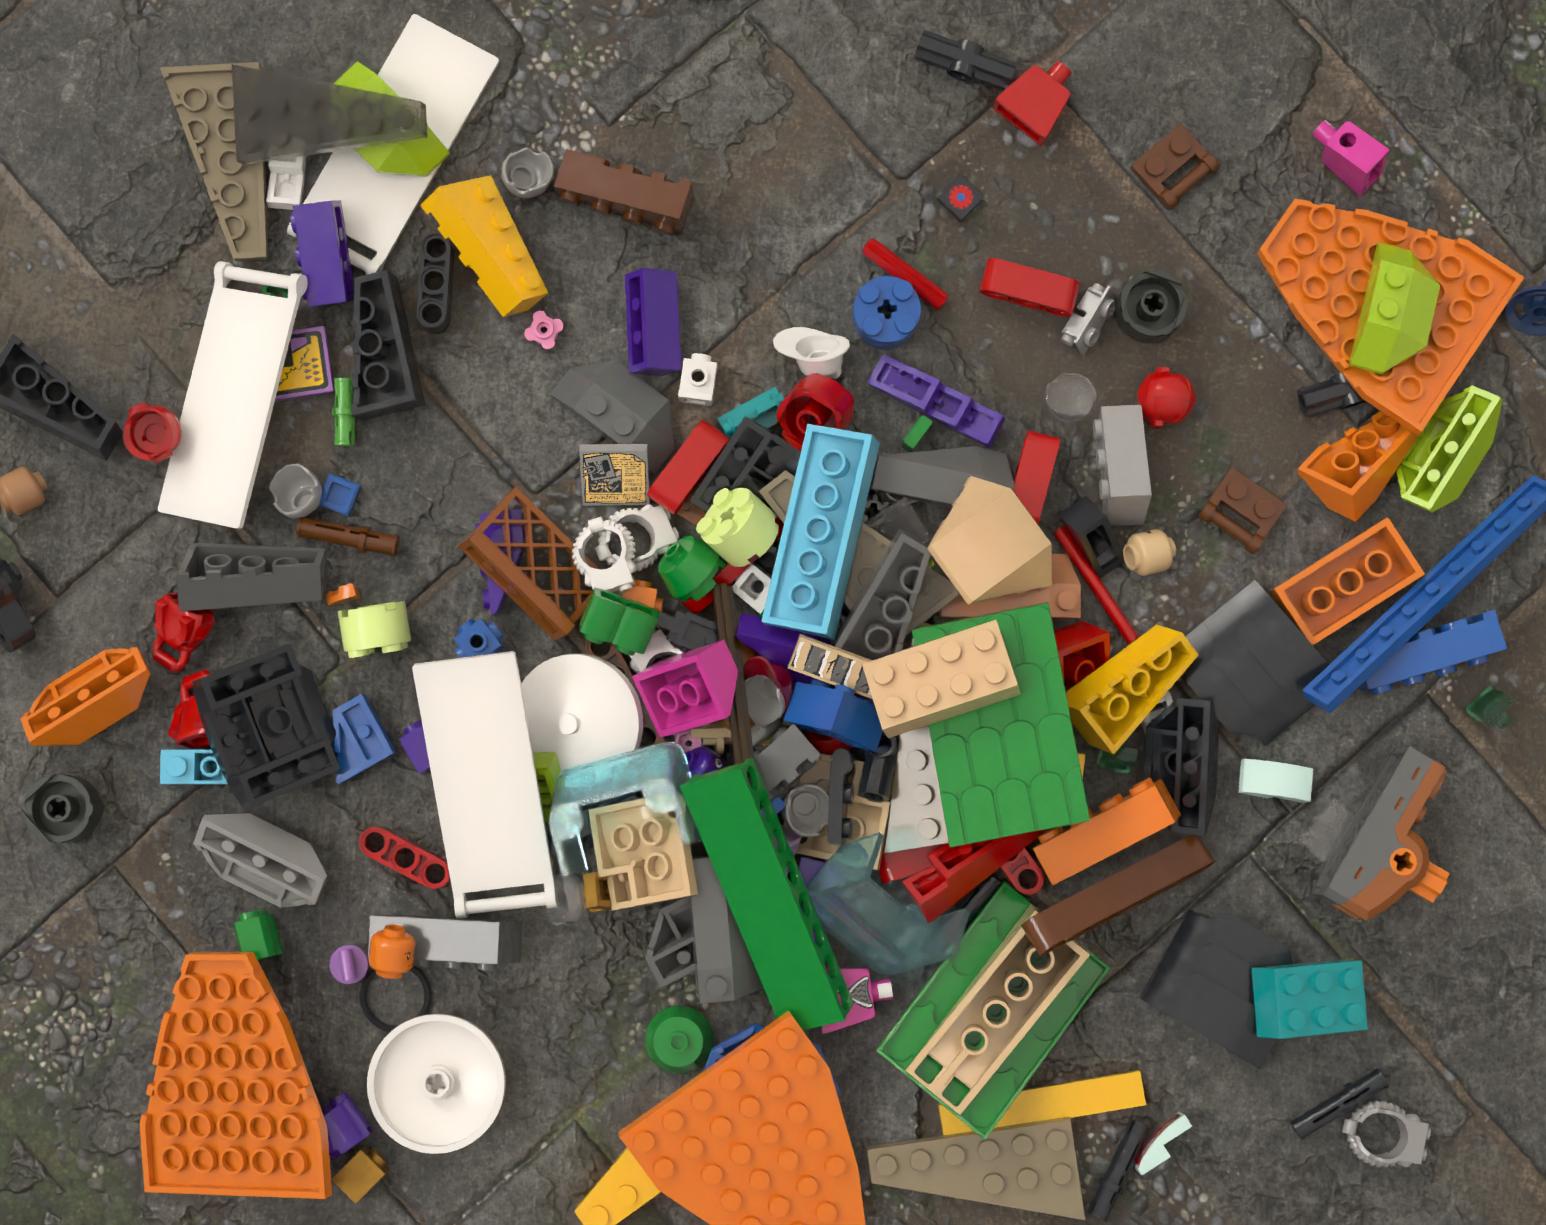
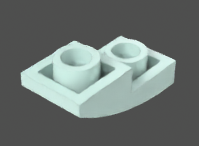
M1241 759L1238 793L1266 799L1277 797L1300 803L1311 802L1313 768L1280 762Z

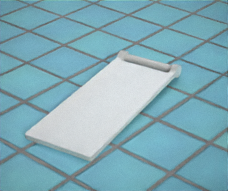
M413 14L378 76L423 119L449 151L497 68L499 59L417 14ZM341 137L303 204L341 200L346 236L377 252L376 256L370 260L348 248L350 263L365 271V275L382 271L389 254L442 163L427 177L377 173ZM290 222L287 234L297 238V233L293 232Z
M219 261L214 268V288L179 422L182 438L176 450L172 451L174 456L169 461L158 511L174 516L242 529L299 302L307 290L308 279L303 274L293 273L291 276L233 267L229 262ZM231 280L285 288L288 289V298L234 290L226 287Z
M510 651L414 664L412 670L453 891L456 918H468L469 914L544 905L547 908L558 907L559 896L554 880L516 653ZM543 883L545 891L467 901L465 893Z

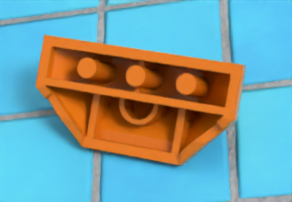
M138 647L103 650L48 684L33 702L29 712H25L20 718L29 743L32 746L80 745L138 709L150 676V671Z

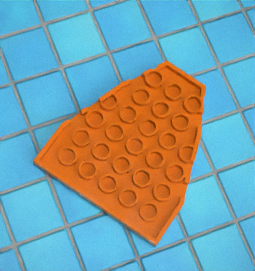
M1294 199L1257 252L1259 259L1294 316L1359 396L1416 435H1419L1524 277L1469 240L1458 237L1455 241L1438 236V231L1428 228L1425 232L1408 227V222L1369 210L1356 208L1352 212L1335 209L1336 205L1323 203L1316 205L1311 201ZM1378 242L1412 251L1440 284L1427 347L1383 374L1349 366Z
M191 952L186 954L181 966V976L176 981L172 991L175 994L171 1009L164 1013L152 1063L157 1065L154 1081L148 1084L146 1095L150 1096L146 1113L141 1115L139 1124L144 1191L150 1193L326 1199L332 1196L327 1124L289 1020L254 952Z
M790 1011L784 1013L618 1132L622 1142L657 1189L710 1225H866L858 1165L830 1068Z

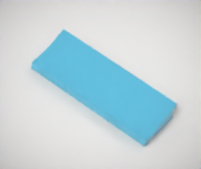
M807 424L762 623L835 640L880 446L879 441L873 435Z

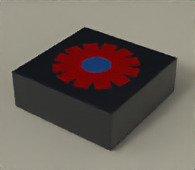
M960 174L938 196L937 201L961 223L983 201L984 196Z

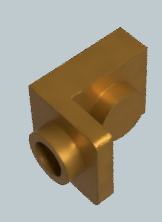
M598 872L583 874V896L589 912L596 913L612 910L607 877H599Z

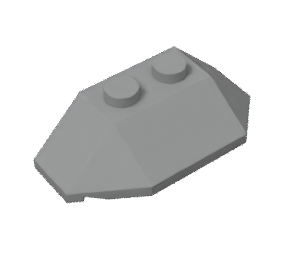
M250 813L204 815L201 820L193 845L198 851H202L206 861L220 878L280 908L304 904L315 905L317 903L327 874L309 842Z

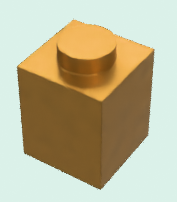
M365 1146L331 1180L356 1204L390 1170L385 1165L388 1161L376 1148L373 1147L370 1150Z

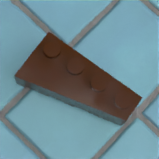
M566 149L554 184L556 195L560 196L559 199L575 206L581 202L590 205L592 211L609 216L610 212L622 215L624 221L633 225L641 226L642 222L653 225L655 231L664 235L672 236L674 232L682 235L694 199L692 181L681 178L679 184H675L667 179V175L653 171L652 174L644 176L634 166L622 163L617 164L616 168L610 167L611 163L604 158Z

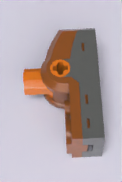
M1411 746L1394 748L1316 881L1311 894L1353 919L1361 918L1365 921L1389 908L1408 890L1429 903H1433L1446 886L1450 873L1429 861L1428 849L1423 839L1410 828L1413 823L1418 824L1427 811V806L1424 804L1426 801L1433 799L1445 779L1447 771L1444 769L1446 767Z

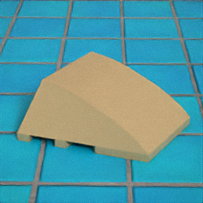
M970 476L963 485L964 489L960 496L952 504L953 508L948 517L943 520L927 547L936 562L968 605L999 599L1008 594H1023L1028 590L1038 588L1043 590L1051 587L1052 544L1011 488Z

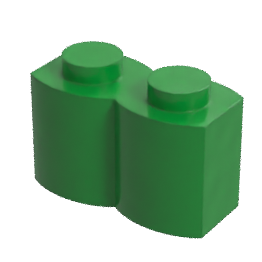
M594 587L580 621V632L584 633V637L593 643L603 644V641L616 645V649L624 654L631 656L635 655V652L644 654L659 619L658 610L643 603L625 599L607 590Z
M262 909L238 915L240 921L233 923L240 952H254L257 960L283 954L274 914L267 915L266 910Z

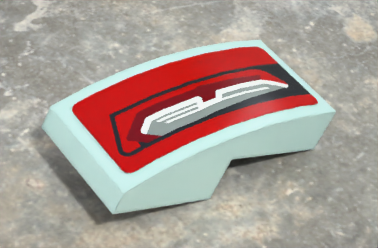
M1179 1111L1151 1135L1133 1165L1138 1173L1143 1175L1171 1157L1164 1144L1192 1127L1185 1114Z

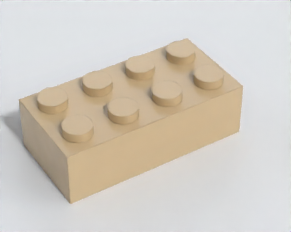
M997 620L862 664L882 730L888 738L1021 695Z

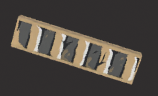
M800 634L788 664V669L835 686L839 684L854 689L855 693L873 699L862 664L873 660Z

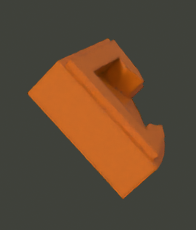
M352 583L340 586L336 591H328L325 595L328 607L361 599L359 588Z

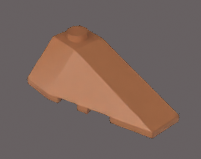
M1052 553V586L1048 589L1040 590L1038 588L1028 590L1023 594H1008L999 599L969 605L960 594L939 610V617L970 618L1049 602L1052 621L1081 618V584L1068 555Z

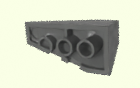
M972 446L878 455L870 489L952 509V504L960 496L964 489L963 485L970 476L1011 488L1012 491L1014 481L1007 454Z
M709 856L693 857L698 895L690 896L696 993L700 1004L735 1001L764 987Z

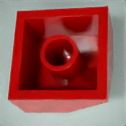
M1079 621L1054 631L1066 692L1110 660V632L1085 621Z

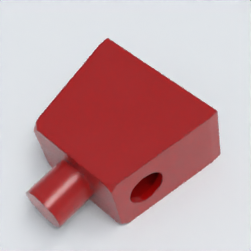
M1058 61L1055 62L1047 73L1034 65L998 95L993 109L1042 147L1069 100L1071 93L1062 85L1072 73L1068 67Z

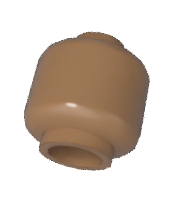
M21 466L0 477V505L6 513L12 512L16 516H21L44 503L45 496L43 491L48 487L40 472L32 473L27 467Z

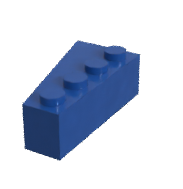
M1495 610L1414 634L1359 686L1360 691L1371 689L1372 694L1376 695L1393 690L1391 686L1393 682L1403 680L1406 686L1425 680L1423 674L1435 670L1436 675L1440 676L1457 671L1455 664L1464 661L1468 662L1469 667L1489 661L1488 654L1507 649Z

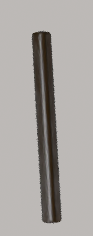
M721 583L713 587L719 641L725 640L738 669L731 715L729 716L734 765L743 763L746 759L752 757L754 759L740 642L739 638L736 637L738 626L733 587L727 583Z

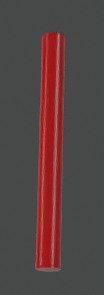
M1063 526L1054 532V536L1126 643L1130 644L1139 638L1065 527Z

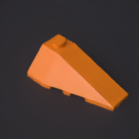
M1382 411L1373 415L1372 421L1356 430L1352 427L1345 431V437L1330 445L1326 442L1319 446L1297 469L1301 478L1328 509L1355 522L1377 500L1419 437V435H1416Z

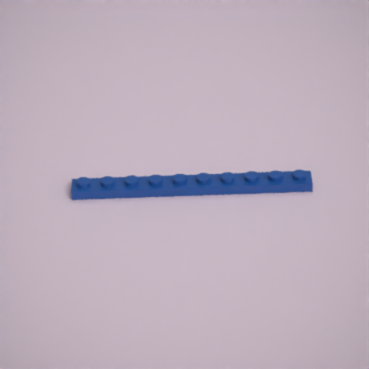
M1532 475L1302 690L1305 699L1328 713L1333 712L1546 511V481Z

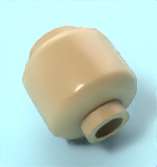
M1152 529L1131 535L1123 549L1124 561L1127 567L1140 576L1168 570L1172 564L1173 557L1176 555L1174 541L1172 538H1168L1160 529Z

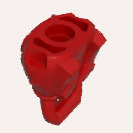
M178 592L167 593L156 601V622L154 623V628H156L158 635L153 644V660L171 673L182 670L188 663L192 651L198 648V645L207 638V635L212 630L215 623L213 610L179 611ZM165 642L173 649L180 651L179 660L162 650Z
M207 669L185 676L180 686L181 702L174 709V716L167 732L178 746L188 749L210 747L200 718L195 695L190 696L189 689L193 688L192 681L211 674Z

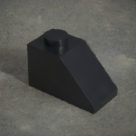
M1087 496L1059 513L1065 529L1099 578L1125 562L1121 547L1106 515Z

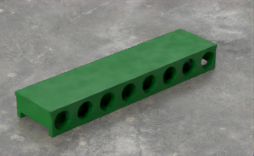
M753 757L746 759L740 764L702 775H692L685 783L680 785V789L776 1018L790 1011L803 1031L845 1021L846 1015L854 1005L853 999ZM747 771L750 774L752 780V787L750 786L747 779ZM760 803L764 808L765 819L763 818L760 810ZM773 835L776 837L778 843V851L774 845ZM786 866L790 871L791 882L789 881L786 873ZM799 897L804 906V914L800 908ZM812 929L816 934L817 944H815L812 936ZM825 960L827 961L829 966V975L826 971ZM838 991L842 998V1005L838 999Z

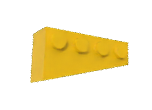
M491 175L439 186L420 205L427 215L432 213L440 224L437 229L445 240L450 238L461 253L458 257L465 267L469 266L478 275L477 283L502 317L528 311L548 294Z
M1156 624L1066 692L1072 724L1089 745L1115 754L1197 658L1198 653L1182 632Z
M626 1147L612 1166L578 1204L574 1212L583 1225H616L659 1194L660 1191Z

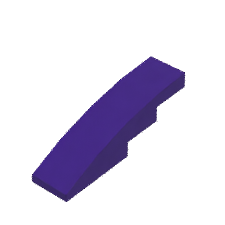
M884 354L881 356L867 382L868 385L896 401L988 448L993 444L1006 420L1002 414L974 402L971 397L943 385L940 380Z

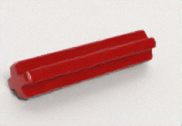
M870 239L864 246L863 255L891 276L909 282L917 295L932 307L939 310L948 299L946 292L876 239Z

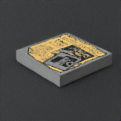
M648 444L580 445L579 456L583 506L650 505V498L646 496L650 489Z

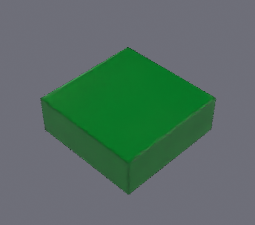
M924 415L920 416L903 439L902 448L908 452H913L931 428L933 422Z

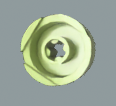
M724 488L717 492L713 498L714 504L709 508L704 518L698 522L696 530L701 535L703 541L731 566H746L750 564L747 559L755 554L761 557L773 544L779 529V525L775 523L777 516L747 488H736L731 491Z
M405 601L338 611L343 649L348 651L349 658L375 653L376 647H381L382 653L408 648L407 642L411 641Z

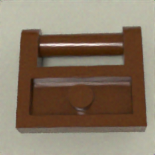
M1180 123L1133 163L1130 169L1156 199L1170 211L1178 204L1177 200L1208 173L1212 175L1216 172L1220 165L1216 158L1208 153ZM1194 157L1199 165L1171 189H1165L1162 184Z
M1231 467L1197 517L1205 522L1207 520L1211 521L1246 545L1244 549L1254 554L1287 504ZM1222 503L1257 527L1255 533H1250L1216 510L1218 504Z

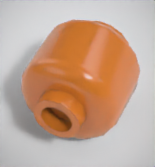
M394 924L386 925L384 930L375 932L370 941L368 958L370 967L376 970V974L380 977L388 979L401 978L403 973L408 972L413 967L416 947L415 938L405 932V927Z

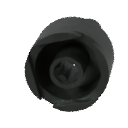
M1157 269L1145 271L1130 279L1121 291L1115 310L1117 325L1127 336L1141 343L1162 342L1171 336L1184 320L1188 309V299L1181 283L1174 275ZM1149 301L1155 303L1154 312L1148 310L1147 304Z
M55 774L45 776L30 787L24 800V820L29 830L38 838L54 843H72L84 839L93 832L103 814V805L95 787L87 780L74 775ZM60 802L67 804L65 808V815L59 814V812L62 810L61 806L59 805Z

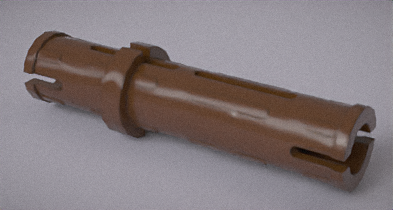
M300 517L296 527L297 537L357 548L358 552L366 553L368 550L396 556L400 543L399 535L372 531L371 527L368 526L358 528Z

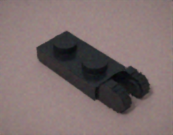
M841 747V749L837 748L836 751L834 750L830 768L827 842L833 846H846L847 838L851 839L853 832L852 818H847L848 804H853L854 786L853 783H849V777L855 772L854 762L856 760H854L855 756H853V753Z

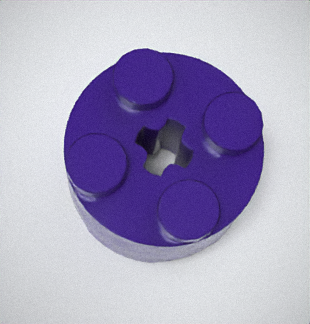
M346 1092L321 1109L328 1129L330 1162L373 1132L365 1117Z

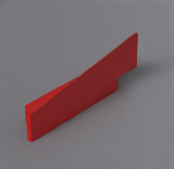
M1048 829L950 847L949 843H946L928 855L929 861L933 865L932 867L905 879L902 883L924 919L931 923Z

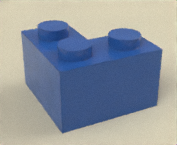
M812 680L811 684L796 682L783 721L794 724L796 727L807 732L830 736L851 747L876 752L883 730L873 699L858 695L857 698L854 696L856 692L854 689L836 684L835 689H831V685L818 680Z

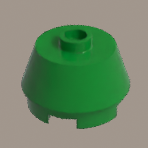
M686 536L667 549L659 563L658 571L671 597L678 598L686 604L688 598L692 597L697 601L716 585L712 578L718 569L725 570L726 560L705 541L693 536Z
M671 1006L657 1013L650 1021L645 1034V1046L650 1059L661 1070L671 1074H687L701 1067L708 1059L713 1046V1033L707 1019L697 1010L687 1006Z

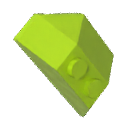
M358 61L333 84L331 127L377 173L427 177L450 155V152L423 119L375 72Z
M1378 242L1349 366L1383 374L1427 347L1440 284L1412 251Z
M1472 385L1464 389V392L1450 396L1441 402L1396 470L1401 497L1404 501L1432 513L1459 498L1494 442L1503 402L1501 397Z

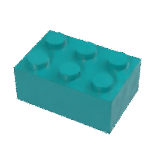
M1330 960L1252 968L1257 1037L1285 1039L1368 1030L1362 960Z

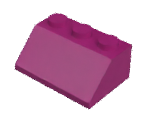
M723 639L658 661L633 675L632 678L657 733L662 738L729 717L731 715L738 669Z

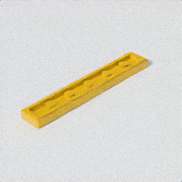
M1135 1070L1023 1089L995 1128L1062 1117L1073 1118L1144 1106L1146 1101L1141 1072ZM938 1104L943 1135L973 1131L943 1105Z

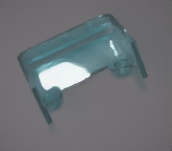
M662 742L567 768L559 773L555 782L549 826L562 876L588 870L579 836L584 825L581 806L642 790L644 801L651 811L660 814L675 811L683 845L702 840L680 789V785L685 783L691 777L686 754L679 744L675 742Z
M880 832L841 845L806 885L822 927L870 968L880 974L895 975L957 956L970 912L966 908L949 914L940 915L934 921L928 923L915 903L903 906L877 884L870 876L884 838ZM799 899L800 907L804 911L802 900Z

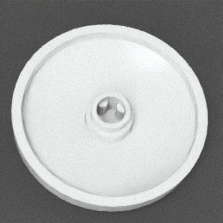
M566 654L541 663L523 680L521 687L533 753H556L563 788L583 790L597 787L613 780L629 766L641 743L643 713L639 697L633 685L616 666L600 657L589 654Z
M449 1014L418 1016L392 1030L376 1049L367 1076L369 1104L373 1115L382 1129L399 1144L411 1150L430 1154L452 1152L478 1139L496 1119L501 1109L506 1089L503 1060L491 1038L472 1022Z

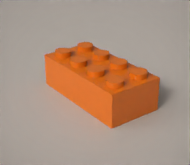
M1387 517L1267 593L1307 640L1314 645L1422 577L1425 573Z
M1151 777L1135 784L1129 790L1130 795L1123 798L1121 793H1118L1106 799L1098 806L1100 810L1092 813L1089 808L1090 821L1071 824L1065 829L1062 826L1051 828L1039 836L1040 843L1033 850L1052 886L1175 823L1181 814L1162 779L1153 782Z

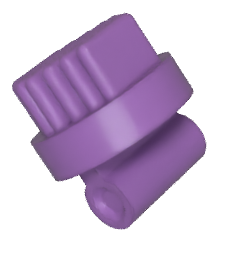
M346 945L338 948L330 958L329 967L331 974L337 981L344 984L360 981L365 977L369 969L367 954L363 949L355 945Z

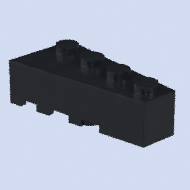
M383 270L356 277L354 281L355 340H353L355 359L354 373H352L354 400L353 404H351V416L364 421L426 405L397 276L388 270Z
M12 334L0 354V408L107 461L123 434L116 421L75 388L65 377L48 365L38 354L27 347L17 336Z

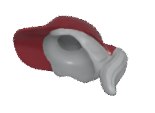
M755 656L748 659L743 667L748 712L750 718L755 723V726L751 728L753 747L771 737L777 731L780 725V718L786 714L794 691V683L789 671L781 665L770 664L763 656Z

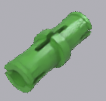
M335 378V408H332V416H335L334 446H356L355 417L351 416V404H353L354 400L352 378Z

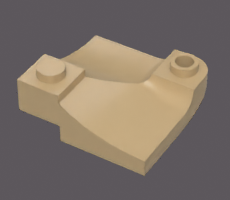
M820 753L822 759L794 782L790 789L799 783H815L826 790L829 795L832 756ZM856 760L854 762L855 772L849 777V783H853L854 799L853 804H848L847 818H852L853 821L852 838H847L846 846H833L827 842V824L821 829L818 836H808L805 843H799L796 853L879 870L887 836L894 776L889 801L881 803L870 802L859 796L865 762Z
M664 794L588 810L599 877H607L612 911L698 895L689 841V831L694 826V820L683 795ZM676 806H677V809H678V810H677V815L675 814V807H676Z

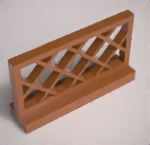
M516 486L510 490L479 526L458 546L554 641L571 631L575 626L574 623L587 607L593 589H580V570L576 569L577 565H574L573 562L575 560L572 559V555H574L572 553V549H574L573 542ZM513 499L523 507L524 520L509 519L508 504ZM501 513V519H496ZM489 525H502L503 543H493L483 532ZM509 525H524L526 543H510ZM532 525L542 526L547 531L548 543H533ZM511 549H526L527 567H517L512 562ZM533 549H548L550 567H534ZM556 549H565L571 555L572 567H557ZM585 555V560H586L587 564L589 565V567L595 568V569H599V568ZM535 572H550L551 590H541L536 585ZM557 572H572L573 590H558ZM559 596H574L575 610L569 617L560 609ZM581 596H586L585 599L581 602Z

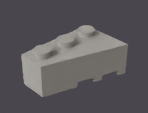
M1141 405L1101 406L1099 418L1093 420L1094 439H1099V449L1096 450L1097 469L1101 471L1099 493L1102 500L1103 513L1106 515L1111 526L1144 524L1152 493Z

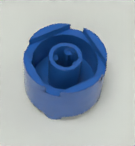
M893 276L874 278L861 287L855 298L852 314L854 329L860 338L876 349L890 350L898 348L911 338L917 328L921 313L920 300L912 285L906 280ZM886 307L890 312H893L890 319H885L884 314L880 313L882 308Z

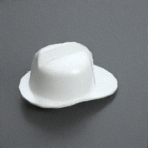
M806 327L785 329L776 334L773 339L775 349L786 356L795 358L804 375L809 376L812 373H819L822 376L833 379L841 375L843 354L850 347L849 340L845 337L831 335Z

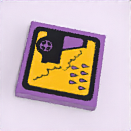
M320 326L293 330L275 402L335 393L326 327Z

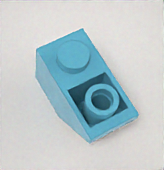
M161 750L160 784H228L212 750Z

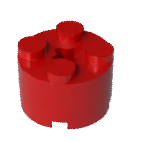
M819 373L810 374L793 387L778 407L776 417L777 423L780 421L783 430L781 434L792 447L801 451L807 424L846 430L853 417L854 397L837 381L822 376Z

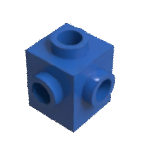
M473 618L465 622L457 629L459 635L454 638L459 645L454 650L460 658L495 654L505 649L500 642L504 635L493 621L486 624L481 618L476 622ZM477 636L483 638V645L480 648H474L471 644V641Z

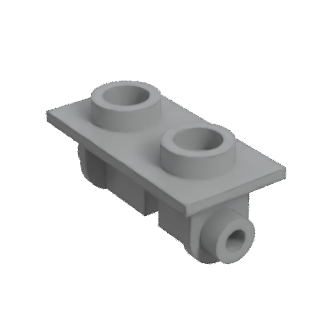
M1095 283L1093 287H1088L1077 306V309L1086 313V315L1081 317L1073 313L1061 332L1063 334L1061 341L1068 346H1073L1075 343L1082 355H1085L1089 347L1095 345L1102 325L1106 319L1112 317L1116 310L1117 297L1110 286H1107L1105 289L1103 286Z

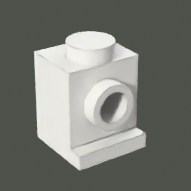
M694 353L691 359L684 358L678 393L679 402L712 406L718 367L716 362H711V356ZM697 371L702 372L705 377L701 382H695L692 379L693 373Z
M752 563L734 580L733 592L761 614L765 608L772 576L757 563ZM758 580L764 584V589L761 593L755 592L753 588L754 583Z

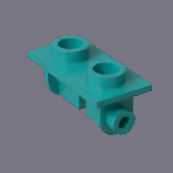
M773 387L718 417L717 420L729 438L745 415L768 429L777 424V410L784 398L777 391L776 387Z

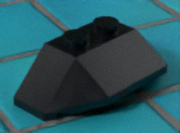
M1178 697L1146 726L1144 780L1151 777L1153 782L1162 779L1181 814L1175 823L1167 826L1174 833L1200 836L1207 834L1216 798L1219 725L1212 700Z

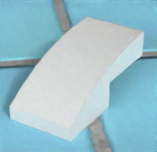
M273 136L269 159L271 173L266 199L268 208L293 210L294 205L302 204L307 156L306 139Z

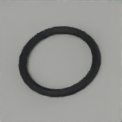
M413 966L409 971L419 978L425 995L422 1009L416 1016L418 1017L427 1015L432 995L427 977L418 967ZM372 969L361 985L360 1005L370 1023L381 1030L391 1032L399 1025H388L379 1021L372 1014L367 1004L369 984L377 975L376 970Z

